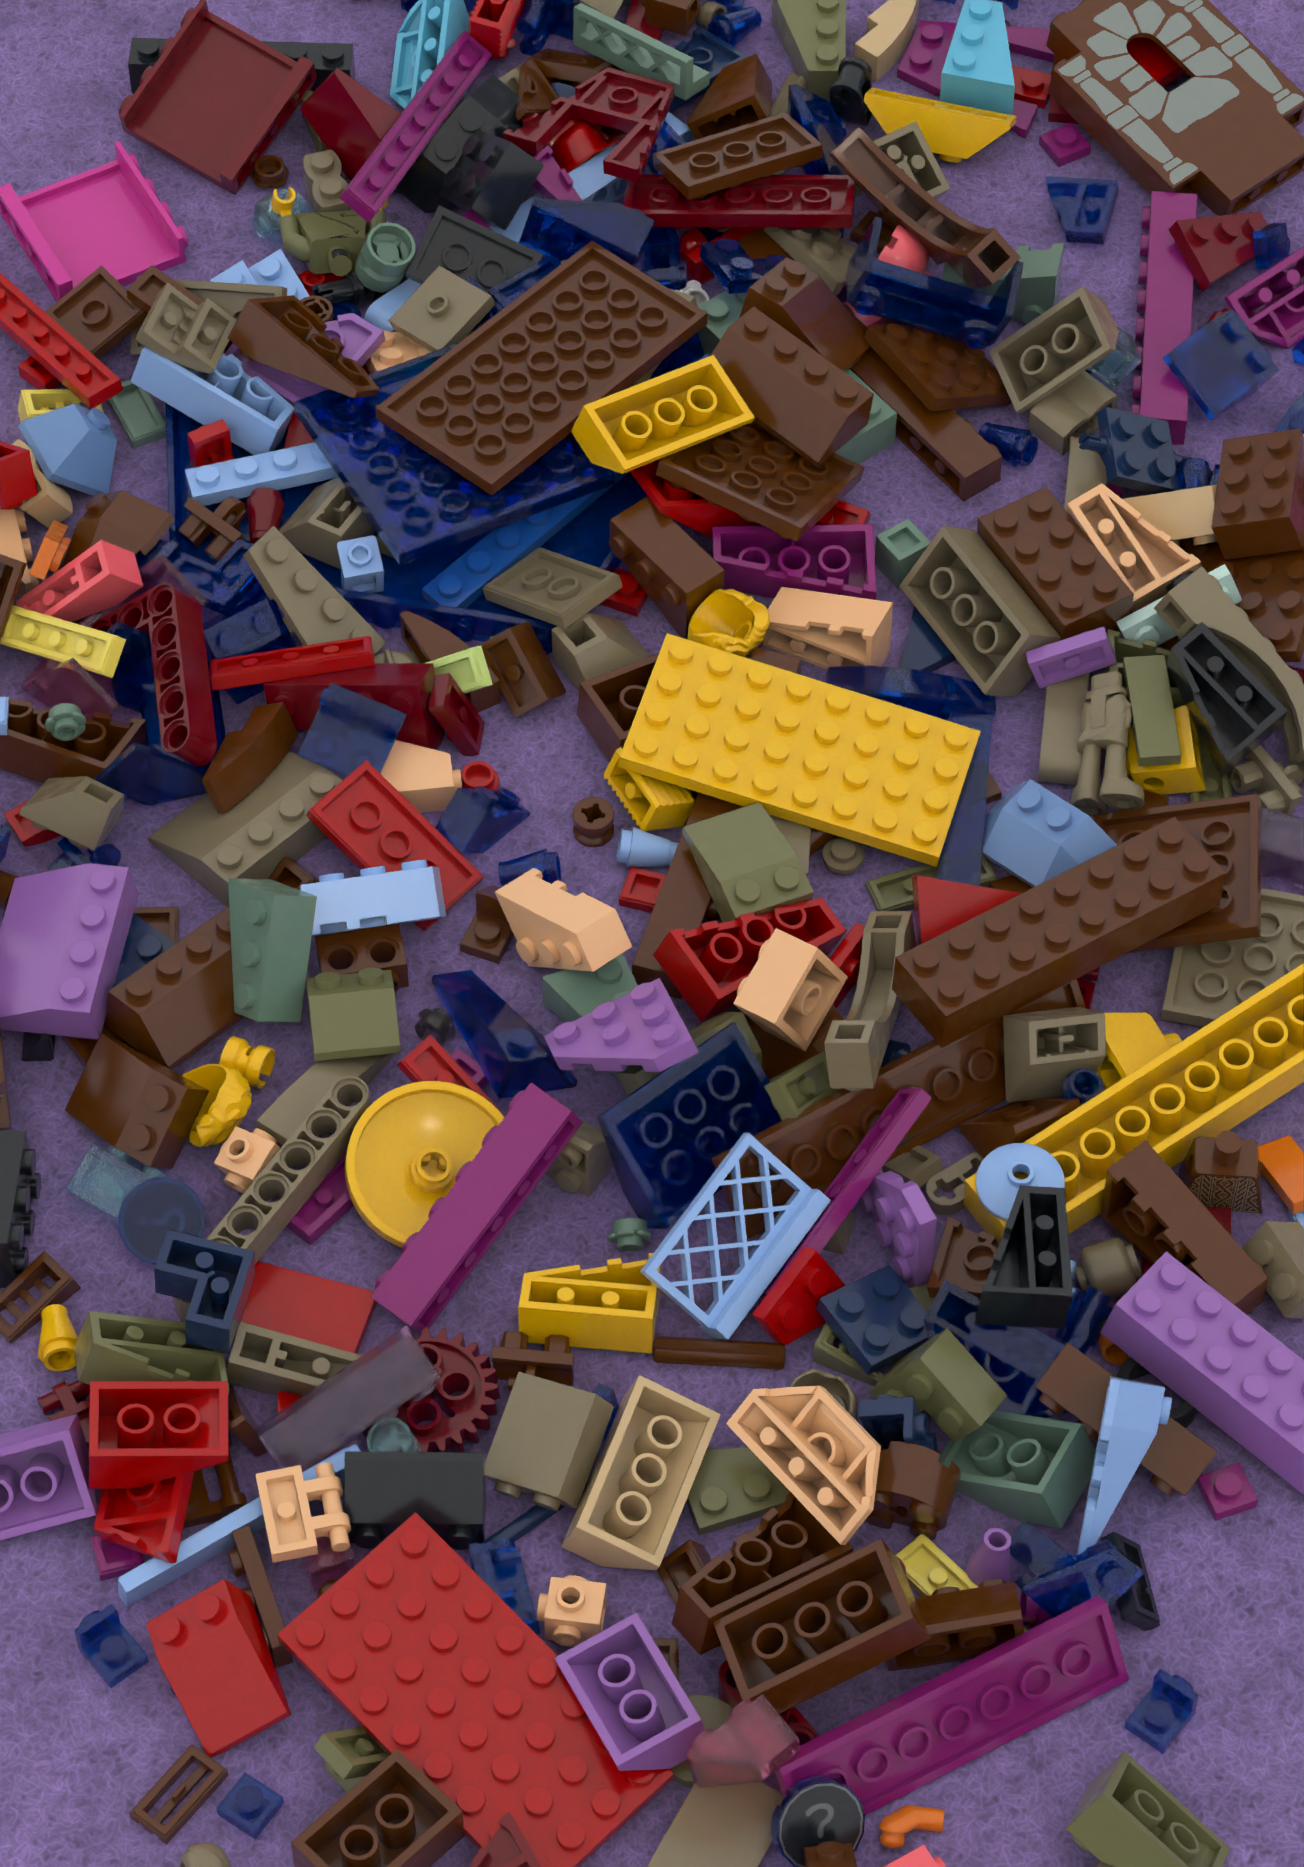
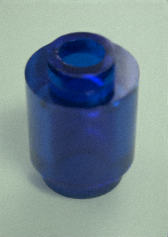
M1090 1285L1086 1292L1077 1288L1072 1297L1064 1329L1059 1328L1054 1338L1064 1345L1069 1342L1084 1354L1087 1353L1089 1347L1095 1348L1101 1336L1100 1332L1113 1310L1109 1306L1112 1298Z

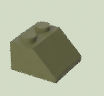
M371 967L362 969L358 973L340 975L336 972H323L315 977L306 978L309 1021L315 1061L401 1053L391 970Z

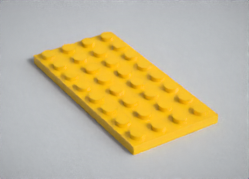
M667 633L620 754L618 767L744 807L760 802L769 815L937 867L981 731Z

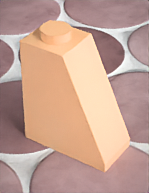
M357 730L348 731L352 772L367 760L420 813L456 809L455 795L462 794L460 769L452 770L450 753Z

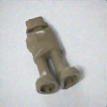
M1107 672L1092 676L1091 691L1085 694L1087 702L1083 704L1081 735L1077 741V750L1082 754L1077 784L1070 797V804L1090 817L1106 814L1108 806L1123 811L1137 810L1144 806L1143 788L1128 779L1126 773V752L1129 747L1128 734L1132 723L1131 703L1127 700V690L1122 687V674L1119 672ZM1102 750H1106L1104 776H1103V781H1102V784H1101V783H1100L1101 751H1102Z

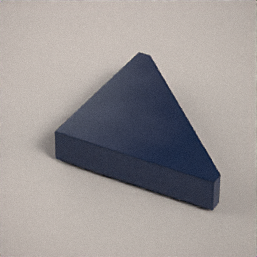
M915 606L897 674V685L899 688L957 660Z

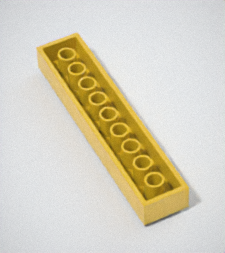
M1304 963L1023 1142L1046 1150L1061 1166L1065 1180L1068 1235L1101 1214L1107 1169L1146 1140L1166 1164L1172 1168L1185 1159L1194 1138L1200 1136L1217 1137L1219 1133L1229 1131L1304 1082ZM977 1173L965 1180L963 1205L985 1232L996 1236L997 1242L1000 1243L1007 1221L995 1217L982 1205L976 1191ZM1025 1173L1013 1174V1176L1019 1180H1023L1028 1177V1175Z

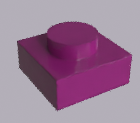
M1072 122L1044 133L1039 138V145L1058 167L1088 156L1091 152V145Z
M1239 1462L1202 1474L1196 1481L1215 1521L1257 1507L1258 1498Z

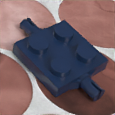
M1105 407L1097 413L1099 436L1083 433L1079 438L1080 449L1098 452L1105 465L1108 484L1152 494L1180 490L1177 471L1189 474L1195 466L1192 457L1177 455L1173 452L1168 421Z

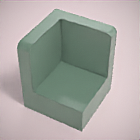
M906 519L876 535L875 566L899 590L901 589L899 585L931 542L909 519Z

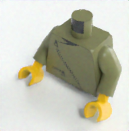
M288 187L287 200L280 199L277 196L276 189L273 191L271 208L276 214L281 215L278 223L284 249L289 255L304 262L310 272L314 274L333 273L337 276H343L350 271H354L355 262L371 229L380 223L386 222V212L382 211V209L388 205L389 197L368 223L354 210L295 213V215H292L296 198L294 189Z

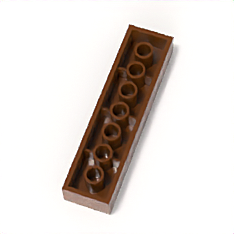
M1173 817L895 957L892 990L940 1047L943 1048L1003 1017V1015L1017 1010L1219 906L1226 872L1184 826Z

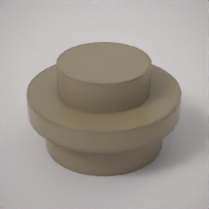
M837 837L831 839L823 848V863L836 874H850L859 869L863 864V847L860 843L846 838Z

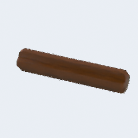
M658 1336L655 1337L653 1344V1358L657 1363L782 1369L785 1365V1345L776 1342Z

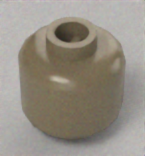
M1118 1237L1083 1248L1081 1251L1082 1264L1076 1266V1275L1082 1292L1091 1289L1094 1297L1099 1301H1106L1126 1294L1137 1282V1278L1143 1276L1133 1244L1125 1245L1124 1241Z

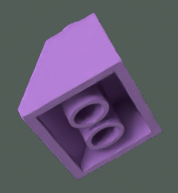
M78 1414L0 1434V1540L97 1514L95 1489H89V1449Z
M637 1612L554 1658L619 1771L671 1769L711 1746L701 1718Z

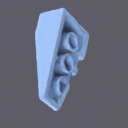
M1109 1377L1076 1560L1086 1562L1155 1438L1158 1424H1168L1172 1398L1164 1397V1386Z

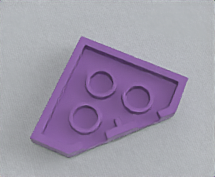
M354 313L337 315L338 320L325 322L327 327L324 333L329 339H339L345 346L341 352L342 355L357 361L361 367L385 341L383 330ZM234 343L224 353L226 356L232 353L242 362L243 371L251 378L260 377L295 408V411L312 421L317 419L339 393L262 363L251 361L240 354L239 347Z
M660 978L650 983H642L636 986L630 993L612 1002L602 1003L591 1013L573 1022H565L556 1027L553 1032L544 1036L560 1070H575L578 1064H592L595 1071L624 1072L628 1065H642L645 1072H661L699 1053Z
M881 1168L857 1203L864 1214L871 1213L876 1222L874 1223L876 1238L883 1248L889 1246L894 1255L892 1259L893 1267L903 1282L908 1281L911 1288L928 1284L933 1268L937 1218L917 1183L913 1181L904 1183L902 1176L892 1171L883 1173Z

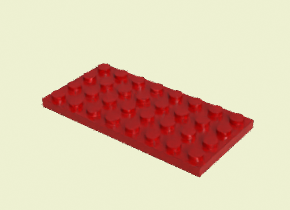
M416 1512L277 1634L278 1641L388 1755H391L398 1749L463 1811L464 1834L479 1850L481 1847L484 1849L487 1847L500 1828L498 1822L503 1815L510 1812L541 1867H579L674 1778V1773L670 1769L618 1770L554 1659L557 1655Z

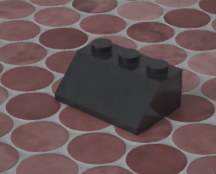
M345 1451V1513L348 1514L351 1531L348 1533L350 1543H355L361 1548L374 1549L415 1512L453 1549L466 1550L485 1541L486 1483L484 1453Z

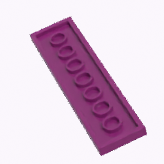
M1096 1596L773 1759L771 1762L786 1807L801 1791L815 1784L833 1783L848 1789L858 1800L862 1814L865 1816L1128 1681L1129 1677L1108 1604L1100 1596Z

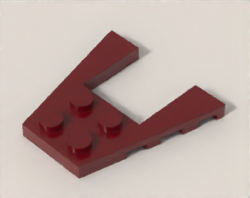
M607 67L575 87V94L569 98L560 96L552 101L549 111L540 116L537 113L531 114L523 119V127L515 132L511 129L504 131L503 139L512 142L525 152L537 155L572 117L588 121L591 124L619 129L628 134L603 160L604 174L638 182L673 102L674 85Z

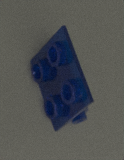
M331 683L329 688H324L319 700L321 706L302 744L298 757L344 776L351 774L367 760L381 773L407 714Z

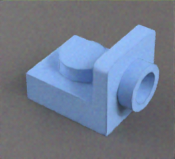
M372 535L339 541L337 543V552L341 565V585L344 598L384 591V569L376 537Z

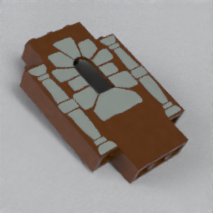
M1082 0L1076 8L1068 13L1062 12L1058 14L1050 23V32L1046 46L1055 56L1053 58L1054 64L1051 71L1052 77L1048 93L1150 195L1152 191L1194 193L1217 216L1237 214L1304 170V137L1294 129L1304 119V93L1209 0ZM1139 37L1153 40L1191 79L1168 93L1130 56L1127 51V43Z

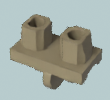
M1259 745L1248 755L1246 762L1233 768L1230 784L1238 793H1244L1253 789L1256 791L1261 802V822L1277 818L1284 826L1295 819L1293 811L1302 798L1303 790L1299 784L1304 778V772L1295 764L1284 767L1281 762L1275 763L1262 745Z

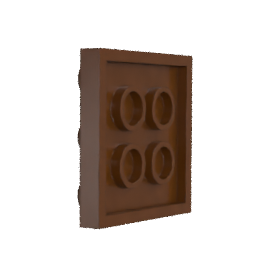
M953 321L871 325L863 337L930 411L1003 406L1012 403L996 367L985 357L984 351L975 346L963 333V329Z

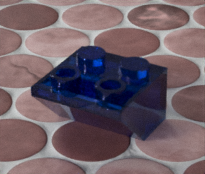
M257 595L203 623L209 672L210 661L214 659L296 647L274 600H270L267 595ZM264 683L224 690L238 705L264 691Z

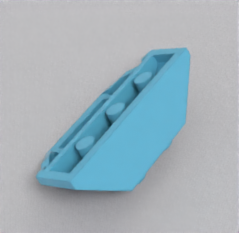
M418 0L407 14L397 33L390 97L404 109L458 36L464 30L468 33L469 14L464 0Z

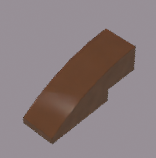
M409 611L400 613L401 637L418 663H426L471 648L450 631L424 617ZM488 665L493 685L465 694L477 712L501 703L500 680Z
M284 702L255 706L242 730L226 734L202 779L218 814L227 812L261 784L282 761L299 736Z

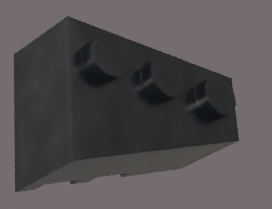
M1203 622L1171 648L1166 665L1222 778L1282 726L1288 710Z
M1020 1185L991 1270L982 1290L974 1324L1064 1329L1073 1297L1065 1188Z

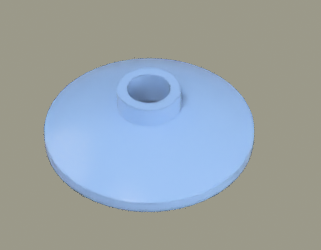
M1012 1143L996 1148L983 1159L976 1175V1191L982 1205L992 1215L1007 1221L1020 1185L1064 1188L1065 1180L1061 1166L1046 1150L1032 1144ZM1025 1173L1028 1175V1177L1026 1179L1019 1180L1015 1178L1013 1174Z

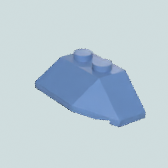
M1030 779L1014 785L986 814L982 853L984 857L1034 888L1117 846V844L1089 815Z

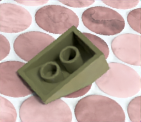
M760 802L682 828L683 835L722 923L736 920L743 914L752 912L755 915L772 912L776 907L812 900L814 891L797 854Z
M1125 1751L1087 1786L1066 1827V1830L1072 1834L1074 1841L1080 1848L1091 1852L1101 1862L1114 1867H1223L1230 1848Z

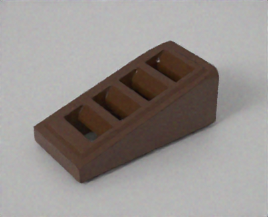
M45 1250L0 1293V1312L7 1308L18 1319L11 1326L0 1315V1333L10 1343L14 1342L42 1320L41 1312L45 1307L52 1304L61 1305L81 1289L77 1282ZM47 1275L56 1282L51 1288L42 1281ZM33 1286L43 1294L38 1301L28 1292ZM19 1297L31 1307L26 1313L14 1303Z

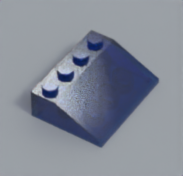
M736 1022L730 1023L697 1047L699 1053L663 1070L597 1117L622 1191L637 1217L647 1221V1229H667L679 1220L715 1172L712 1161L713 1157L732 1148L743 1133H750L754 1136L782 1121L765 1088V1085L770 1083ZM719 1186L713 1195L722 1190V1186Z

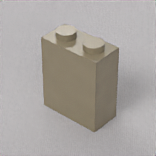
M518 1372L484 1464L485 1477L496 1483L493 1490L514 1499H519L521 1493L534 1496L533 1503L553 1511H558L560 1504L577 1509L614 1406L595 1393Z

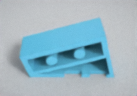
M964 0L942 70L940 101L1012 115L1015 83L1002 2Z

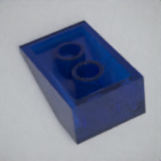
M535 198L519 243L560 264L562 260L569 259L589 242L594 241L636 268L655 221L646 217L641 211L630 209L622 204Z

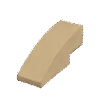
M888 0L867 17V34L855 43L854 57L868 63L872 70L873 81L877 82L890 70L905 50L917 22L919 0Z

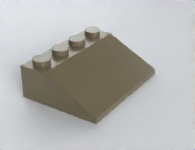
M289 751L261 784L227 812L218 814L207 792L150 835L148 841L226 907H229L228 878L268 879L284 856L297 861L327 838L306 815L311 807L343 780L325 765Z

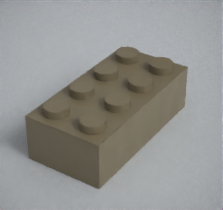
M942 526L899 585L985 695L1012 698L1018 696L1033 677L1026 652L1061 640V636L973 529Z

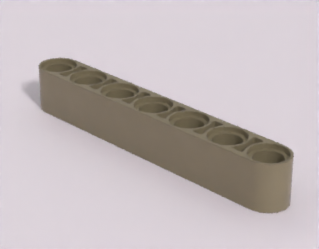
M354 1076L338 1079L207 1239L255 1251L256 1264L346 1153L356 1123L371 1105L367 1084L362 1079ZM349 1102L358 1103L354 1106H344L346 1103ZM325 1133L333 1134L332 1136L327 1138L318 1137L319 1135ZM298 1165L307 1166L306 1168L301 1170L292 1169L293 1167ZM272 1197L281 1198L276 1202H266L267 1199ZM246 1229L255 1230L253 1233H250L248 1235L239 1234L241 1231ZM173 1297L176 1313L179 1319L185 1322L191 1301Z

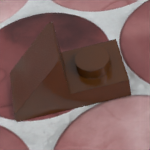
M492 885L478 890L475 894L476 913L460 942V952L499 964L514 934L495 894V891L500 889V887Z

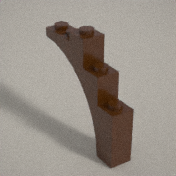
M860 127L855 128L829 153L835 162L879 209L877 212L893 230L898 225L909 230L924 245L929 256L937 265L948 262L972 290L993 285L1021 258L995 228H983L958 216L932 197L903 172Z

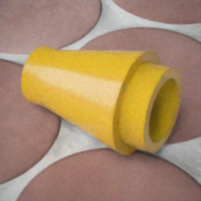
M60 1304L49 1305L41 1312L42 1324L38 1357L47 1369L63 1372L76 1366L74 1347L78 1336L68 1317L67 1308Z

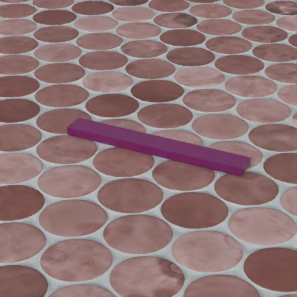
M464 30L339 198L369 223L492 54Z

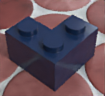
M167 1229L154 1268L155 1293L191 1301L185 1318L186 1343L230 1354L255 1276V1251Z

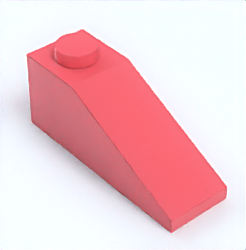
M100 540L18 599L16 604L18 607L69 622L115 607L143 587L135 554Z

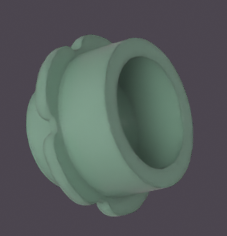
M61 703L50 709L48 713L49 718L45 722V728L48 732H51L53 737L62 741H70L85 731L86 718L78 706L71 703Z
M623 1218L612 1222V1233L608 1235V1240L617 1244L618 1251H641L644 1248L643 1243H648L651 1240V1233L647 1231L646 1220Z

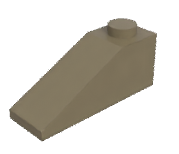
M240 1322L226 1373L228 1383L266 1394L290 1392L312 1398L359 1401L370 1357Z

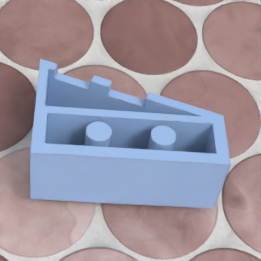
M416 860L401 863V871L386 873L385 866L361 869V876L344 878V873H334L319 876V882L300 885L301 891L317 896L312 936L446 917L439 867H427L426 860Z

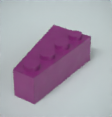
M873 524L814 525L797 542L792 539L782 538L765 526L712 527L711 556L725 570L724 589H734L738 592L775 598L781 587L876 600Z

